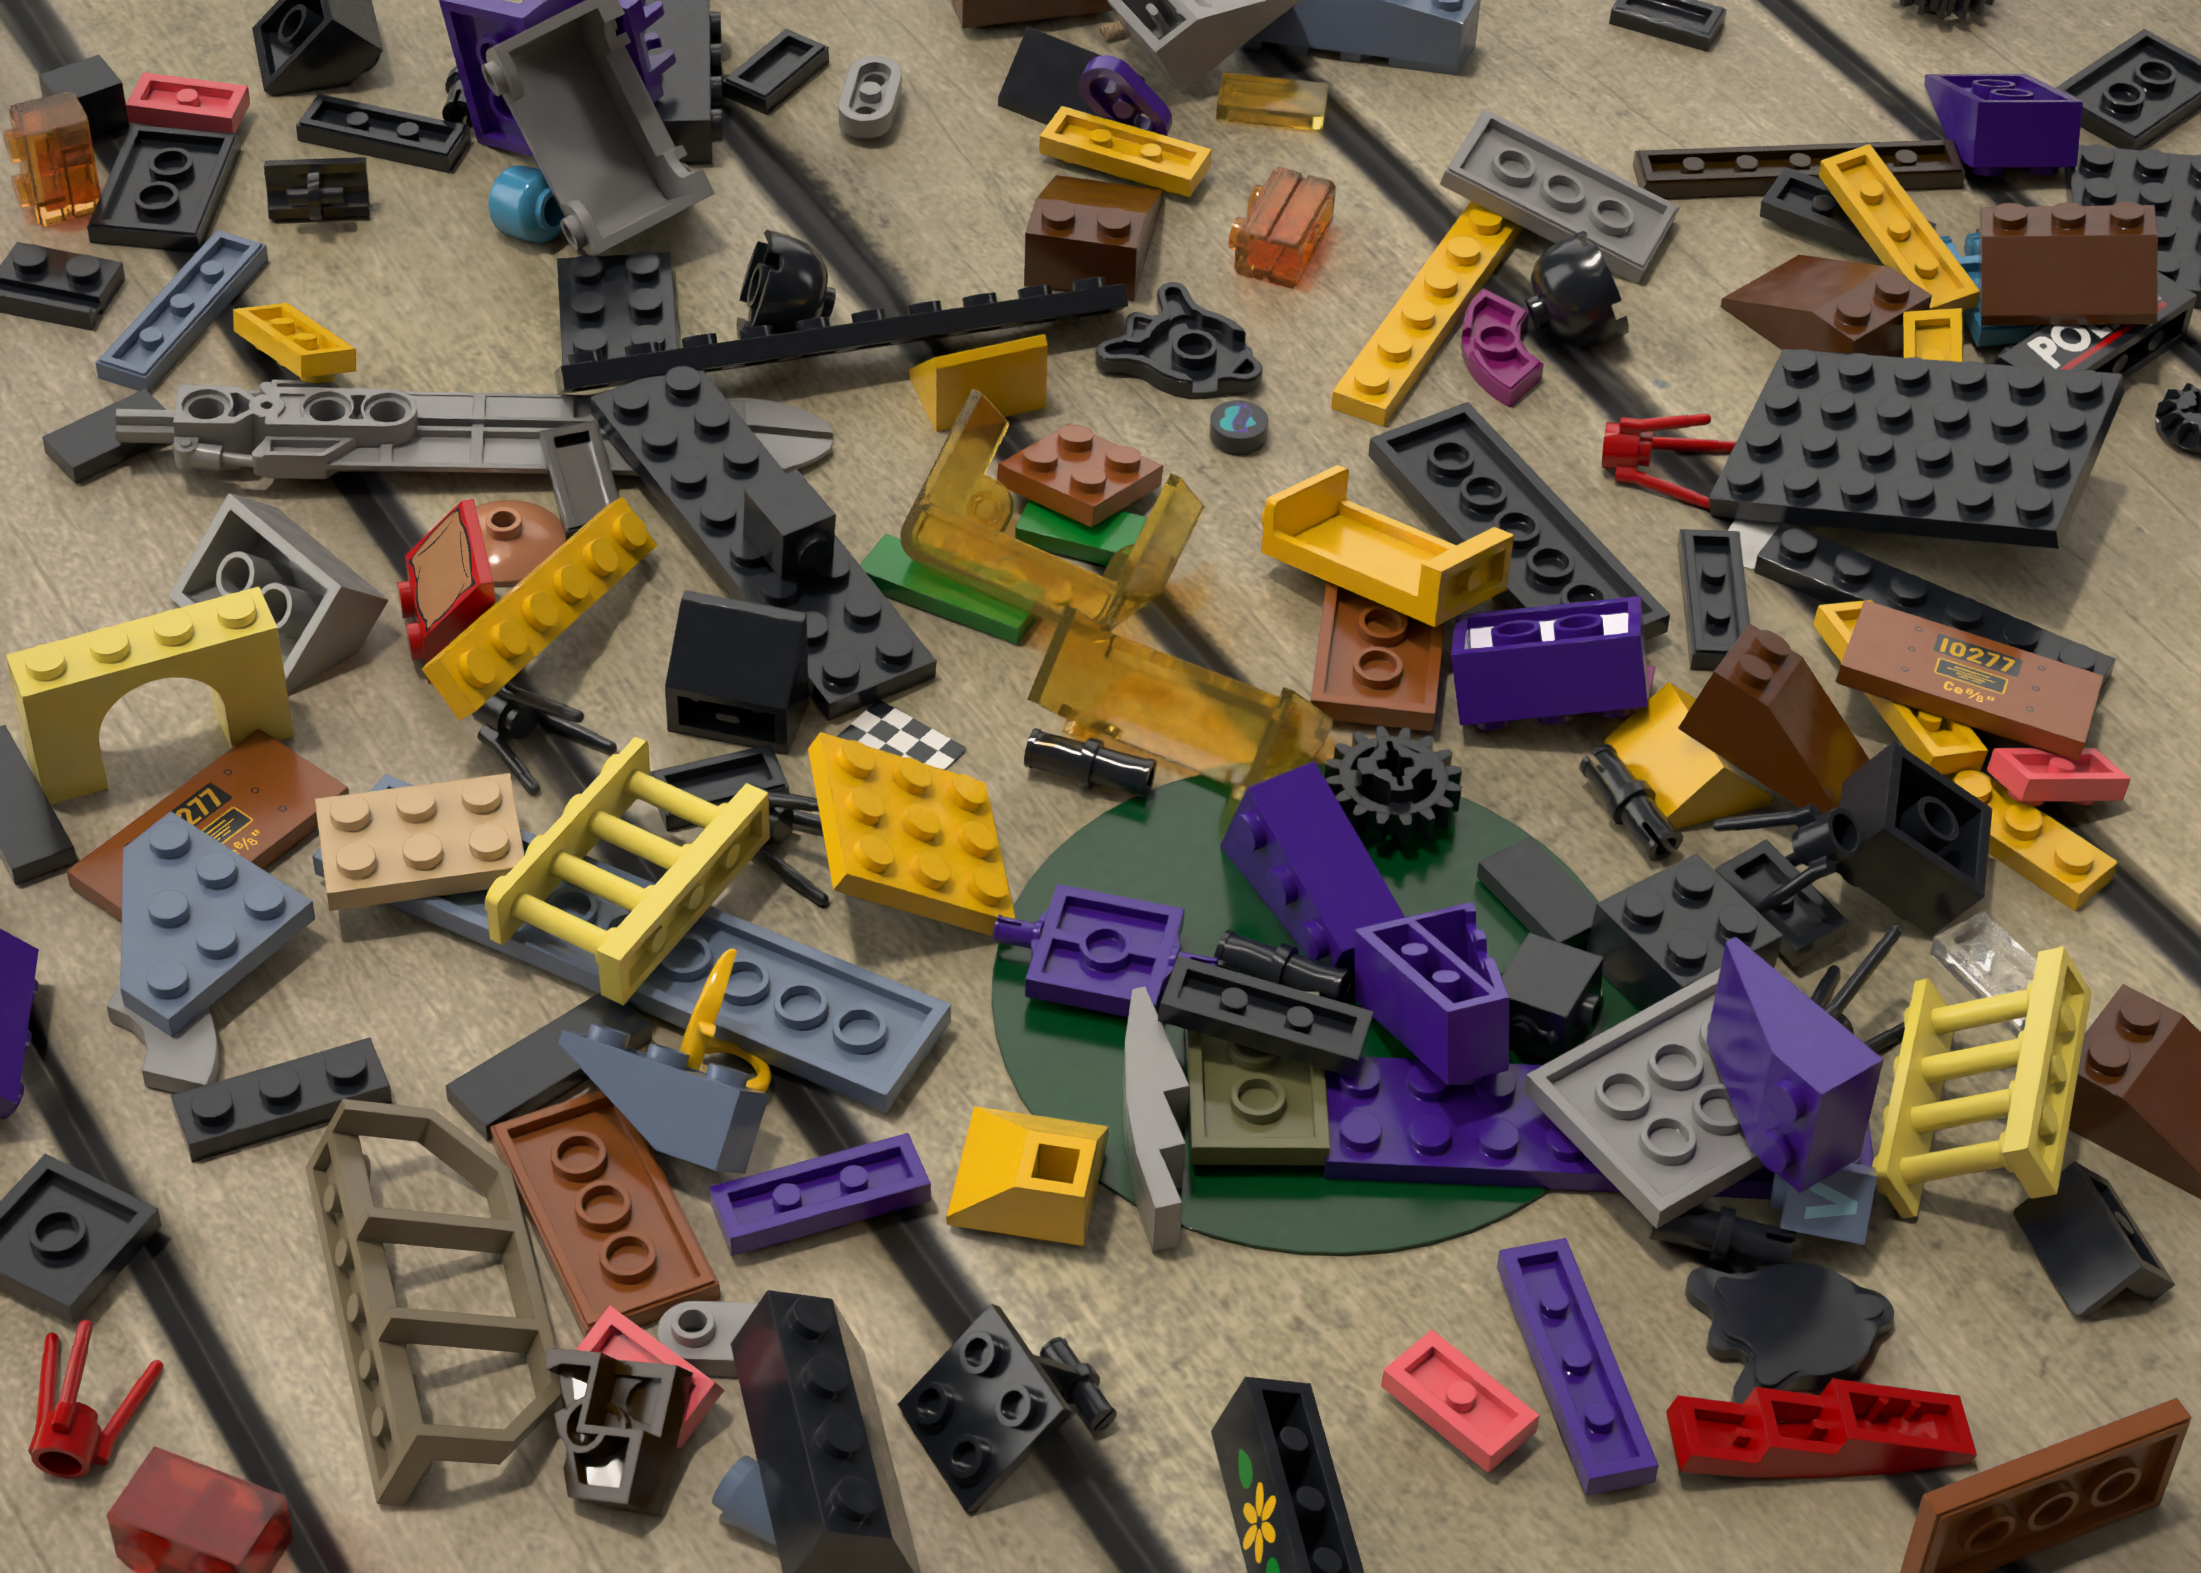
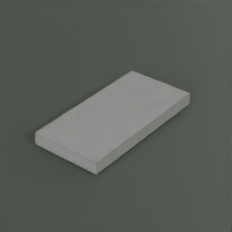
M1485 109L1445 170L1439 184L1554 243L1585 231L1588 236L1584 247L1595 243L1609 270L1637 285L1680 209L1677 205Z

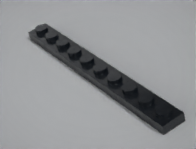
M1093 277L1072 282L1073 291L1052 294L1050 284L1038 285L1017 290L1019 299L997 302L995 292L976 294L962 298L963 307L942 310L941 301L939 300L921 302L907 306L908 315L891 318L886 317L885 309L866 310L851 314L852 323L831 326L829 317L811 318L795 322V332L774 334L773 325L750 327L739 330L740 340L718 343L716 333L701 334L683 338V348L664 351L660 350L659 342L639 343L624 347L626 356L603 359L602 350L578 352L567 355L568 365H562L554 372L557 393L569 394L622 386L645 377L667 374L670 369L678 366H688L695 370L702 369L705 373L1111 314L1128 306L1125 283L1107 286L1106 277Z

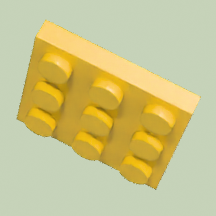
M823 732L818 734L809 746L808 753L833 891L993 936L998 915L1016 919L986 782L976 780L966 774H957L930 766L914 758L901 757L878 750L855 740H846Z

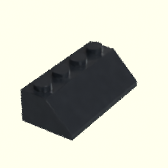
M767 1290L730 1345L755 1454L760 1468L761 1480L782 1572L921 1573L864 1350L833 1299Z

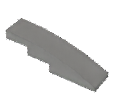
M1146 987L1132 989L1125 1037L1123 1133L1134 1199L1152 1252L1179 1246L1182 1201L1177 1188L1183 1187L1186 1143L1181 1131L1186 1130L1189 1084L1162 1023L1157 1021L1158 1014Z

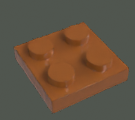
M1067 424L998 464L996 485L1092 528L1160 487L1164 465L1142 456L1138 450L1132 447L1119 446L1098 437L1087 427Z

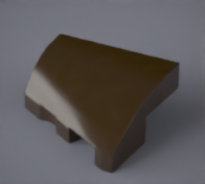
M548 1348L545 1359L546 1368L548 1371L558 1374L564 1409L554 1413L557 1434L564 1441L567 1450L563 1470L568 1497L606 1508L661 1517L693 1372L678 1365L617 1360L601 1352Z

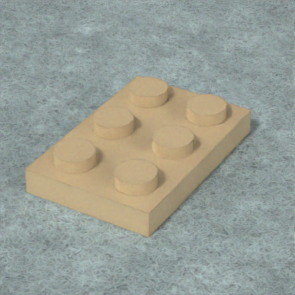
M510 773L315 799L329 911L487 890L497 878L506 876L524 857Z

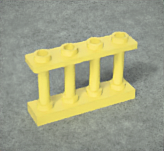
M634 737L619 754H613L608 758L600 775L582 794H576L570 799L563 815L544 835L540 834L532 840L525 856L506 876H500L493 882L485 899L490 940L504 945L524 923H528L596 955L595 959L599 967L601 995L624 1005L770 838L768 792L746 783L729 803H722L719 806L714 805L650 776L648 742ZM637 799H640L705 830L692 844L687 843L681 847L621 820L620 817ZM602 839L668 871L655 886L649 885L646 888H642L582 859ZM564 880L629 910L631 913L617 928L612 927L606 931L544 901Z
M2064 946L2038 952L2034 979L2029 982L2026 990L1947 1006L1930 978L1915 981L1910 1007H1907L1904 1012L1905 1030L1900 1054L1894 1060L1893 1070L1895 1078L1889 1105L1883 1111L1884 1130L1880 1149L1872 1163V1167H1875L1877 1173V1190L1881 1195L1888 1197L1902 1219L1917 1216L1924 1182L2003 1167L2008 1172L2015 1173L2031 1199L2057 1194L2092 991ZM2026 1017L2025 1028L2020 1031L2017 1039L1950 1052L1955 1031ZM2017 1067L2015 1080L2010 1082L2008 1089L1940 1102L1943 1084L1946 1080ZM2008 1117L2006 1130L2001 1133L1999 1140L1930 1153L1933 1134L1936 1130Z

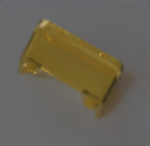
M972 389L902 525L900 539L905 553L922 568L1083 639H1097L1105 636L1162 593L1205 506L1181 477L1170 473L1136 543L1127 545L1117 551L1111 558L1103 576L1004 534L1013 515V498L1001 482L984 474L1010 423L983 393Z
M1065 605L1027 698L1032 703L1064 720L1065 723L1061 732L1084 742L1089 737L1099 739L1100 735L1230 785L1233 788L1229 797L1241 802L1247 787L1312 762L1324 746L1334 723L1331 717L1291 689L1283 687L1280 696L1258 689L1113 634L1078 609Z

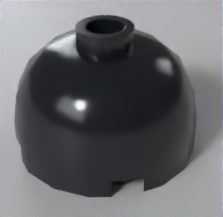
M768 229L764 232L768 244L760 241L757 242L741 289L739 301L747 303L749 312L748 321L737 317L736 329L739 339V330L745 328L773 325L774 334L795 332V322L818 317L830 318L835 304L836 290L827 287V267L821 255L809 244L792 236Z
M1585 231L1561 240L1545 250L1536 261L1531 275L1534 295L1525 299V303L1530 317L1538 330L1548 327L1558 341L1571 347L1589 348L1607 343L1629 333L1627 316L1618 320L1615 318L1612 305L1622 301L1621 296L1596 244L1593 243L1584 247L1588 236Z

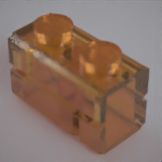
M66 91L46 96L43 101L34 99L11 105L8 111L12 129L5 130L2 134L11 163H19L21 174L11 176V181L20 208L30 207L37 223L42 226L67 221L69 216L79 218L93 214L101 192L88 118L75 93Z
M1277 167L1276 170H1273L1264 186L1256 184L1248 201L1247 217H1236L1229 235L1228 246L1229 249L1235 250L1234 269L1237 274L1260 281L1266 277L1269 283L1291 289L1298 286L1333 222L1336 186L1333 181L1313 175L1303 178L1301 172Z

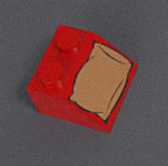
M474 499L462 500L405 555L408 580L397 582L400 609L403 619L410 617L415 619L414 623L406 624L411 660L423 659L424 666L495 604L494 583Z

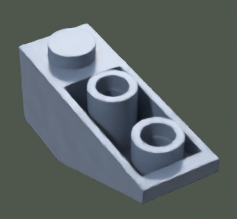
M591 1023L588 1034L562 1030L558 1044L655 1150L715 1171L745 1174L769 1098L767 1093L746 1087L749 1074L714 1063H709L707 1072L704 1073L686 1067L690 1055L685 1052L650 1043L648 1051L645 1053L627 1047L630 1034L599 1024Z

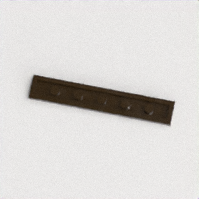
M1953 140L1635 151L1633 169L1638 186L1663 199L1763 196L1767 194L1785 167L1820 179L1821 160L1868 144L1872 146L1904 190L1962 188L1965 171Z

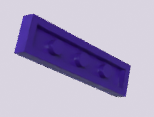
M1567 1238L1499 1250L1498 1272L1585 1495L1654 1483L1659 1467Z

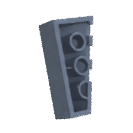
M1300 0L1286 13L1246 42L1242 48L1261 50L1262 42L1287 45V54L1308 56L1309 48L1339 51L1341 52V61L1360 63L1361 60L1378 56L1386 57L1389 67L1458 75L1476 47L1481 0Z

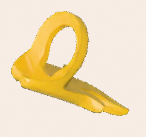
M729 949L718 959L703 987L692 1012L679 1051L690 1055L686 1067L704 1073L708 1069V1065L702 1062L705 1054L725 1052L737 1055L749 1062L756 1070L757 1077L748 1080L746 1087L766 1093L771 1082V1072L768 1064L731 1042L714 1037L716 1030L714 1023L725 995L737 953L736 949Z

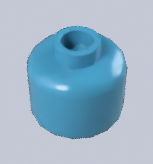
M515 165L505 169L495 179L490 190L488 206L490 218L499 231L506 236L538 243L550 241L562 231L560 221L565 216L541 169Z

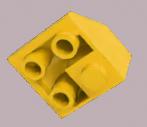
M974 1106L946 1216L947 1225L1084 1246L1108 1141L1109 1126Z

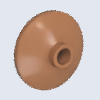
M500 500L476 506L494 587L516 586L566 542L560 520L552 512L537 504L518 500Z

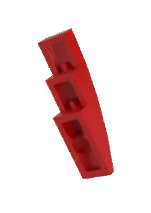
M1832 1378L1820 1395L1755 1387L1743 1404L1677 1395L1666 1411L1679 1472L1746 1478H1836L1896 1474L1969 1464L1977 1456L1959 1395Z

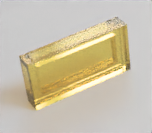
M1223 72L1217 101L1216 120L1323 131L1329 83Z

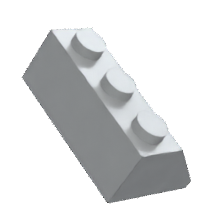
M228 493L168 596L180 607H185L227 594L260 587L278 627L287 693L358 653L389 601L277 507Z

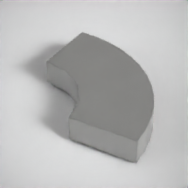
M119 984L107 1005L109 1020L114 1024L131 1030L146 1046L147 1054L142 1068L145 1086L180 1093L215 1083L219 1070V1047L213 1019L208 1008L176 1035L170 1037L124 1006Z

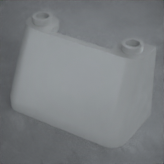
M585 0L487 49V63L482 65V72L488 86L496 96L503 95L565 216L560 221L566 239L575 250L583 248L589 255L600 254L715 194L703 168L691 173L689 167L684 162L681 163L679 161L687 153L683 145L675 147L625 48V45L631 43L627 33L616 36L617 24L615 19L625 14L619 0Z

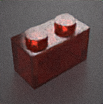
M156 1446L152 1448L107 1513L116 1556L127 1567L137 1573H271L293 1540L285 1495Z

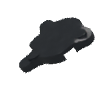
M1178 282L1163 284L1157 290L1156 305L1158 315L1151 316L1142 312L1130 313L1125 321V334L1119 338L1103 341L1097 346L1095 352V363L1100 370L1127 373L1139 377L1156 389L1175 397L1206 399L1228 393H1245L1256 389L1262 382L1263 367L1253 356L1252 349L1246 345V332L1235 321L1222 314L1205 310L1197 305L1186 287Z
M1790 1262V1265L1773 1264L1746 1274H1728L1711 1268H1697L1689 1274L1685 1288V1296L1688 1301L1712 1320L1706 1343L1709 1355L1716 1360H1738L1745 1365L1733 1388L1731 1402L1743 1404L1755 1387L1796 1392L1825 1389L1832 1378L1849 1380L1857 1374L1859 1364L1867 1356L1875 1341L1889 1332L1894 1318L1893 1306L1882 1294L1860 1287L1831 1269L1810 1263Z

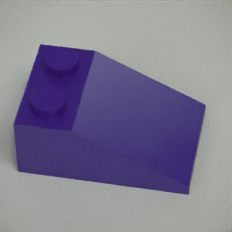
M1925 74L1924 86L1947 140H1953L1960 161L1973 167L1972 173L1985 176H2001L2005 174L2006 167H2024V172L2028 174L2055 175L2057 174V167H2077L2083 101L2028 74Z
M1737 937L1730 939L1725 943L1706 1041L1750 1150L1760 1158L1766 1168L1777 1173L1795 1190L1801 1193L1861 1157L1884 1059Z

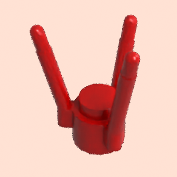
M1706 413L1647 419L1621 417L1620 423H1606L1602 451V468L1616 469L1615 481L1635 483L1681 501L1711 510L1709 497L1638 471V466L1650 467L1652 450L1732 452L1736 441L1653 437L1654 433L1650 432L1708 425L1711 422V416Z
M87 1319L82 1320L78 1325L59 1403L55 1405V1408L59 1336L52 1332L48 1333L45 1337L36 1425L28 1449L32 1462L37 1468L47 1474L66 1479L86 1476L92 1463L102 1466L108 1464L114 1443L144 1401L164 1368L160 1360H154L149 1364L101 1432V1427L97 1423V1412L86 1404L76 1402L93 1330L92 1322Z

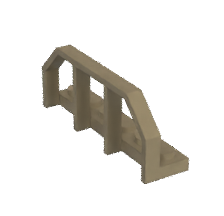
M342 1099L305 1168L376 1503L404 1506L420 1478L426 1476L430 1471L433 1460L500 1465L554 1410L562 1397L558 1374L547 1370L545 1359L548 1348H556L511 1168L434 1109ZM359 1135L418 1142L486 1195L492 1218L375 1207L369 1184L371 1163L369 1157L362 1153ZM383 1243L501 1254L516 1317L397 1307L394 1295L395 1270L393 1264L386 1260ZM407 1343L525 1353L536 1398L505 1429L423 1424L419 1407L421 1386L418 1376L412 1374L406 1349Z

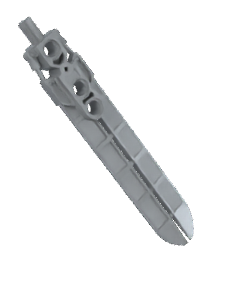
M302 380L262 382L260 390L245 391L240 386L189 384L178 385L175 410L116 409L115 435L118 442L174 443L175 465L177 469L238 470L245 466L253 467L255 475L265 476V478L326 479L338 471L548 474L539 442V431L595 420L591 415V397L594 395L414 392L394 389L341 388L333 381L327 383H308ZM726 398L785 473L815 463L831 453L833 440L816 438L833 437L830 424L816 415L781 402L753 398ZM599 425L612 475H638Z

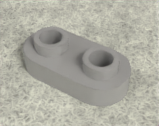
M868 56L860 58L850 65L838 103L839 126L845 133L859 140H873L890 130L902 93V70L897 62L887 57Z
M687 1301L677 1304L666 1311L661 1317L657 1327L658 1341L708 1377L738 1378L730 1344L758 1303ZM688 1330H701L695 1333L686 1332Z

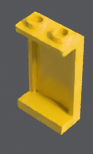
M1339 465L1278 492L1266 500L1261 520L1263 526L1261 553L1433 627L1507 590L1514 540L1513 534L1493 527L1456 546L1350 502L1347 498L1349 470Z

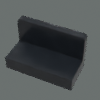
M2075 1161L2061 1171L2056 1195L2033 1199L2029 1197L2014 1210L2013 1215L2071 1310L2082 1318L2091 1316L2126 1287L2154 1302L2175 1285L2110 1182Z

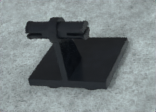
M994 1304L988 1306L897 1404L966 1510L975 1513L1072 1412L1068 1404L1076 1405L1087 1421L1091 1430L1094 1429V1431L1108 1427L1117 1416L1115 1408H1112L1098 1388L1100 1383L1099 1375L1089 1363L1080 1362L1065 1338L1056 1337L1051 1339L1042 1347L1040 1356L1034 1355L1001 1307Z

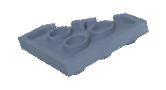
M170 811L123 848L120 990L124 1006L170 1037H173L314 921L313 901Z

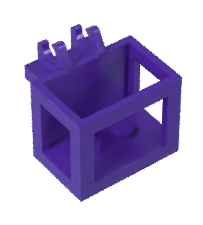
M439 0L478 143L533 156L503 95L496 96L484 78L482 65L487 63L486 51L585 0H523L520 4L506 0ZM619 0L625 14L615 19L617 24L616 36L627 33L631 43L625 45V48L654 104L664 95L660 75L676 63L673 49H667L656 55H648L649 50L661 48L662 43L660 36L656 32L643 34V31L665 14L663 2L656 1L643 7L642 1L645 0Z

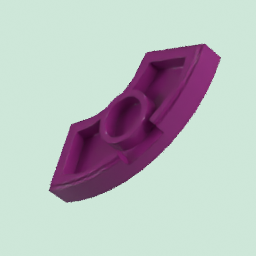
M1483 288L1471 301L1464 316L1461 335L1462 357L1468 371L1478 385L1497 401L1507 407H1511L1542 379L1544 363L1530 354L1520 339L1528 327L1529 312Z

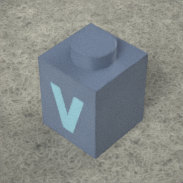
M1851 1163L1801 1193L1775 1173L1769 1208L1781 1210L1780 1229L1865 1245L1877 1182L1876 1169L1871 1166Z

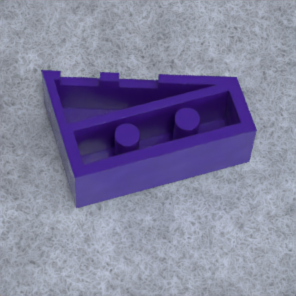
M1315 761L1247 787L1220 847L1297 942L1306 957L1341 969H1354V929L1405 918L1320 769Z
M1473 902L1354 929L1355 1001L1364 1009L1374 1011L1372 1017L1447 1085H1471L1479 1082L1485 1076L1509 1071V995L1495 959L1489 958L1487 938L1484 930L1478 929L1476 909Z

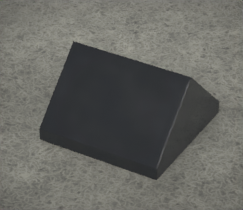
M1027 26L998 96V106L1045 125L1049 124L1061 106L1098 116L1081 97L1079 81L1087 64L1093 58L1102 55Z

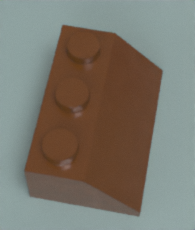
M2124 201L2112 206H2082L2078 203L2064 202L2055 206L2024 207L2017 203H2004L1996 207H1980L1978 270L1981 326L2157 324L2158 234L2155 206Z

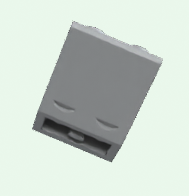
M1300 0L1107 1L1132 41L1182 93L1278 17L1286 13Z

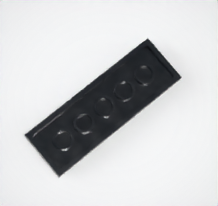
M1469 402L1370 438L1368 456L1447 542L1457 546L1493 527L1514 535L1507 590L1496 595L1509 610L1641 596L1645 641L1668 631L1669 612Z

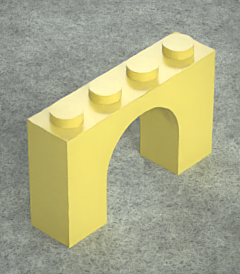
M260 587L227 594L222 597L164 611L159 614L6 655L29 764L50 805L109 789L99 743V731L103 719L110 708L121 697L131 690L155 680L189 678L209 685L212 691L215 713L230 748L257 729L262 730L277 741L294 736L278 627Z

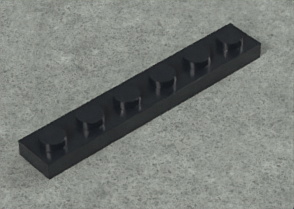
M1784 521L1757 555L1754 573L1825 603L1836 604L1872 600L1874 603L2100 674L2104 677L2099 694L2111 677L2116 658Z

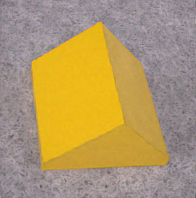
M1042 334L934 357L908 369L910 381L936 432L1046 408L1048 350L1046 336Z
M1667 682L1648 700V707H1641L1604 740V744L1614 747L1619 758L1637 780L1647 781L1656 793L1654 802L1673 826L1680 829L1771 805L1772 795L1764 784L1678 729L1696 698L1674 684Z

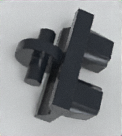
M366 157L265 160L264 175L267 188L269 219L310 218L311 221H322L324 217L370 216L371 207Z

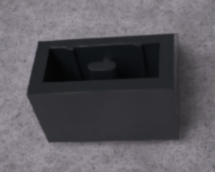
M685 590L680 602L665 683L667 730L752 748L771 744L774 752L788 754L809 705L807 613Z

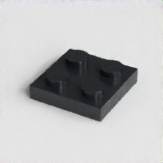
M45 1153L0 1201V1288L74 1324L162 1226L159 1210Z

